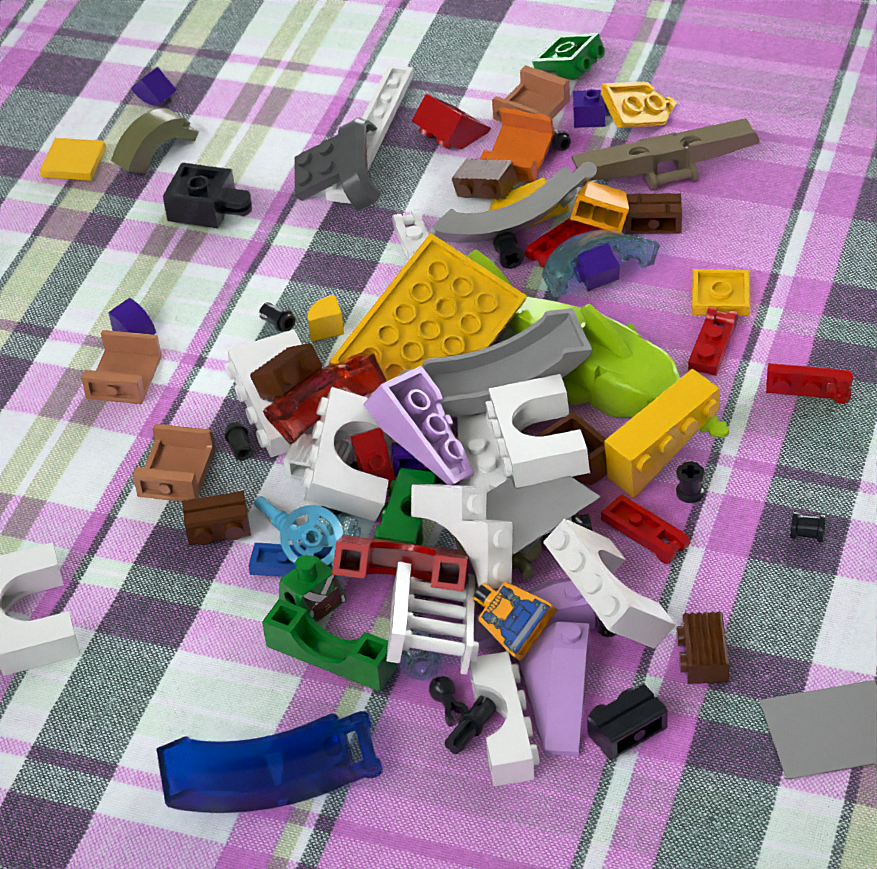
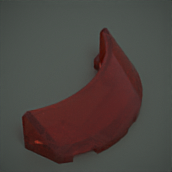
M358 353L340 363H332L322 368L284 397L274 398V403L265 407L263 413L266 419L291 445L307 429L314 425L317 420L321 419V415H317L319 402L322 397L327 398L332 387L365 396L375 392L381 384L387 381L374 353Z

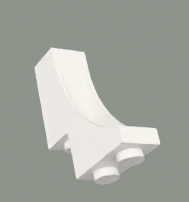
M440 484L412 485L411 517H421L435 521L444 526L457 538L471 561L478 587L483 583L492 589L500 588L504 582L512 584L513 522L486 520L487 487Z

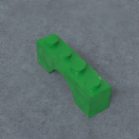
M278 599L262 621L266 647L379 692L382 691L397 669L395 662L386 661L388 640L364 632L356 640L341 639L320 627L307 609Z

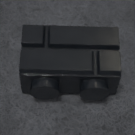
M645 684L634 690L632 688L625 689L616 700L606 706L604 704L597 705L587 716L588 735L597 746H600L601 751L609 760L615 759L663 731L668 726L666 706L657 697L655 698L654 693Z

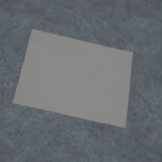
M571 476L515 488L513 478L511 477L487 492L486 520L513 522L512 553L515 554L558 526L563 519L567 520L601 496Z
M875 680L759 700L786 780L877 763V685Z

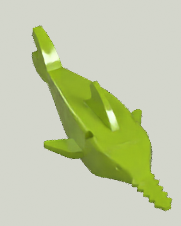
M477 249L468 254L470 259L511 285L500 269ZM527 296L526 301L508 323L511 330L518 334L537 322L546 311L573 308L592 348V353L584 362L562 377L567 391L568 404L571 405L587 402L594 408L612 417H634L680 379L675 361L665 350L649 340L644 341L633 324L623 325L604 316L589 303L580 308ZM714 415L700 428V432H709L710 437L724 438L729 435V428L726 421H718V416Z

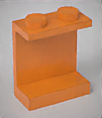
M501 107L500 115L503 124L492 151L484 150L480 159L485 160L486 158L488 161L489 159H496L497 161L499 159L502 161L504 159L506 161L511 160L518 181L525 183L533 182L537 179L555 134L552 117L540 113L533 114L519 109Z

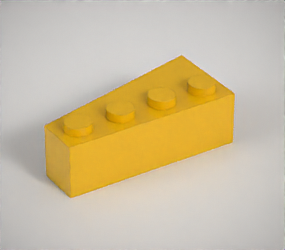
M691 369L604 441L608 479L632 498H635L698 430L718 412L720 408V388L694 369Z

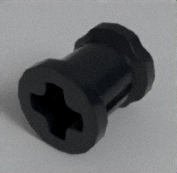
M512 232L499 234L493 240L495 251L500 254L499 262L506 269L516 268L524 260V254L517 247L518 242L515 234Z
M684 462L676 470L677 479L680 480L676 488V495L683 502L695 503L700 501L704 495V487L701 481L704 479L705 471L697 462Z
M794 510L790 538L795 539L797 536L816 538L817 542L823 543L826 514L812 516L800 514L798 510Z

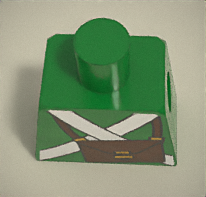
M300 556L296 560V568L282 577L279 582V599L307 609L316 623L346 602V597L337 575H333V569L316 556Z

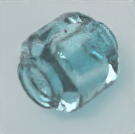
M412 632V635L436 638L429 632ZM409 648V651L402 650L399 666L402 673L408 678L426 680L436 675L440 670L442 654Z

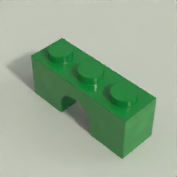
M400 468L397 479L391 481L389 503L385 502L382 508V523L376 526L374 539L423 544L422 518L411 517L412 485L438 484L436 474L428 471Z

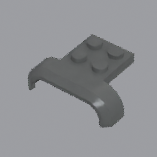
M358 117L340 126L338 135L324 140L313 148L295 156V196L300 201H303L341 182L347 198L358 211L375 203L380 196V191L375 187L368 173L366 133L370 130L372 132L376 131L377 127L371 121Z

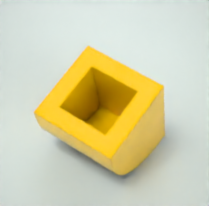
M335 295L322 298L310 307L307 319L311 342L344 334L342 312Z

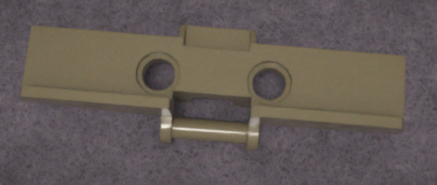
M747 118L576 154L572 155V160L577 169L588 161L596 165L597 173L591 181L645 174V181L652 191L657 189V185L689 178L692 182L698 181L699 174L696 162L713 159L759 144V137ZM673 160L677 170L658 174V164Z

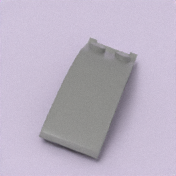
M589 161L583 163L573 173L567 167H563L535 192L503 208L479 213H460L450 209L431 227L430 233L444 242L455 243L488 241L505 232L516 233L544 218L559 204L565 207L579 192L577 188L583 187L587 181H591L596 175L597 167L593 162Z
M573 308L544 312V315L533 325L505 341L466 354L426 359L422 367L440 390L443 397L440 403L445 415L457 417L486 412L485 402L490 401L489 388L561 374V377H564L591 355L592 348ZM414 369L404 370L398 376L403 375Z

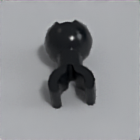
M440 676L431 681L428 689L430 696L435 701L442 702L445 707L446 724L451 727L453 726L452 710L456 713L466 714L468 707L454 698L455 686L449 677Z

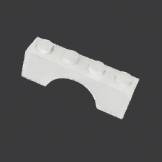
M508 651L477 656L476 662L470 661L469 663L470 680L475 702L479 696H484V700L486 697L490 698L496 705V711L505 718L502 727L486 738L487 759L493 787L535 780L534 765L540 764L537 745H530L529 738L533 737L530 717H523L522 711L527 710L524 690L517 691L516 684H520L518 665L511 664Z

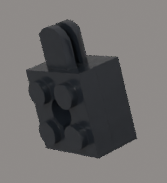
M182 162L163 194L166 217L169 222L219 228L225 214L246 216L253 208L250 192L248 190L235 189L232 169Z

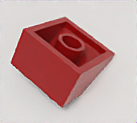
M427 93L411 121L420 127L418 130L420 133L429 138H432L433 135L438 138L436 143L447 149L454 146L462 150L489 133L491 129L456 106Z

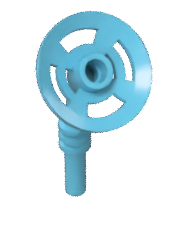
M263 496L255 499L254 506L271 519L272 525L280 531L282 549L291 562L295 564L299 558L289 546L288 541L291 540L295 550L301 555L314 556L313 554L321 551L325 545L331 546L332 550L321 561L326 565L334 561L336 541L344 533L338 518L331 511L321 506L307 505L287 514L283 510L279 511ZM307 514L308 522L298 526L296 519ZM320 516L331 525L334 535H330L327 527L318 520ZM315 526H318L322 530L324 536L321 535V532L317 528H315ZM297 540L300 542V544H301L304 548H306V550H303V549L299 546Z

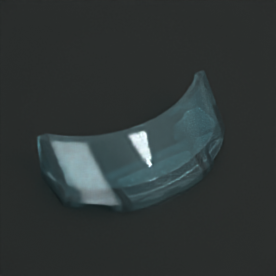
M614 230L589 231L573 236L560 244L547 259L542 277L555 298L567 293V281L574 278L575 274L571 266L576 265L577 256L582 252L609 243L612 251H617L622 261H629L630 258H634L639 261L638 264L642 268L654 265L660 247L659 242Z

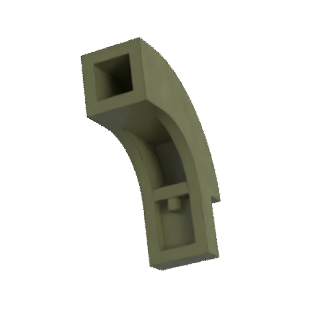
M159 108L151 110L137 118L126 129L116 145L111 161L127 171L146 174L155 151L162 143L172 138L196 141L199 131L190 127L191 122L169 109Z

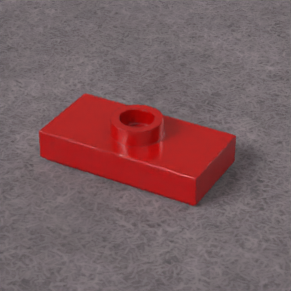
M374 428L351 435L350 438L359 471L389 480L387 490H389L391 481L395 480L382 429Z

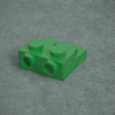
M599 33L558 35L532 63L535 69L548 72L555 70L557 76L575 80L582 77L584 72L590 71L591 65L595 64L597 59L603 58L605 48Z

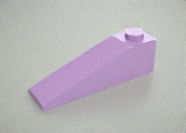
M420 366L381 384L363 404L379 427L446 484L456 485L471 477L474 472L461 441L455 439L451 430L453 422L450 415H445L440 402L443 400L440 390L423 367Z
M569 577L548 581L526 591L549 602L558 609L546 627L554 622L589 623V629L595 628L594 610ZM481 613L475 615L473 641L479 642V649L500 646L501 644L479 622L478 618Z
M554 622L542 631L521 661V674L526 684L529 702L532 705L544 754L579 757L590 653L589 623Z

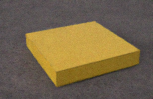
M55 138L41 166V178L92 181L106 149L105 141Z
M692 269V315H706L708 307L718 308V312L728 313V311L738 312V316H750V270Z

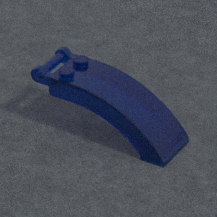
M364 711L353 713L341 719L337 714H328L291 730L259 738L237 741H201L184 736L156 748L165 804L167 807L177 810L203 813L259 811L309 800L362 778L378 777L382 774L383 768L381 760L375 754L369 730L372 725L370 716ZM353 731L357 734L363 759L357 763H354L347 735Z

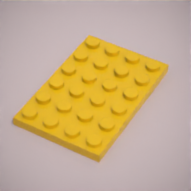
M430 233L330 359L329 367L372 395L381 384L398 377L404 370L416 369L422 366L426 359L461 355L492 346L526 301L527 295Z

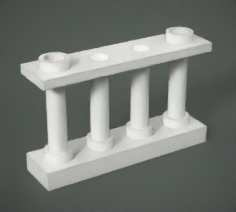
M398 562L392 594L386 661L400 663L402 650L409 651V648L461 656L460 673L467 674L470 661L476 662L479 642L473 641L474 607H478V602L473 599V595L477 590L475 587V574H469L464 592L431 588V583L416 581V577H410L411 564ZM413 594L463 602V606L414 598L415 595ZM412 611L462 619V624L413 616ZM411 629L460 637L462 642L412 635Z

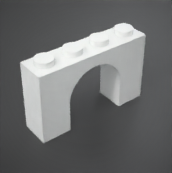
M294 329L229 349L228 362L225 363L228 378L230 380L234 379L237 384L235 385V391L239 401L245 402L247 406L245 410L248 421L251 425L255 424L258 429L256 431L258 442L261 448L266 447L270 457L287 453L295 435L298 432L301 435L304 433L306 435L312 434L316 421L321 419V415H317L321 398L295 406L277 405L267 399H261L250 378L251 372L266 364L267 361L281 353L282 350H286V347L302 345Z
M561 374L489 388L490 401L485 402L487 416L491 420L494 438H500L497 439L500 458L506 457L503 458L506 477L512 476L515 488L566 476L572 477L590 473L588 451L580 429L543 437L529 436L521 433L524 428L531 424L569 415L567 391Z
M332 387L327 398H321L317 409V415H321V419L316 421L312 433V438L316 439V444L311 445L307 457V462L311 463V468L306 469L302 481V487L306 488L304 500L376 521L385 504L389 480L355 470L345 464L338 456L334 443L342 439H351V435L380 427L363 405L368 400L367 397ZM383 431L386 446L389 449L393 438Z
M563 519L544 540L545 546L608 631L655 648L676 626L660 603L637 594L613 575L626 559L609 538Z
M53 542L0 556V668L3 676L80 656L69 611L32 621H20L7 616L10 608L21 598L33 593L64 586Z

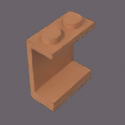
M102 330L101 337L105 351L96 371L84 370L81 377L86 399L142 404L162 357L158 335Z

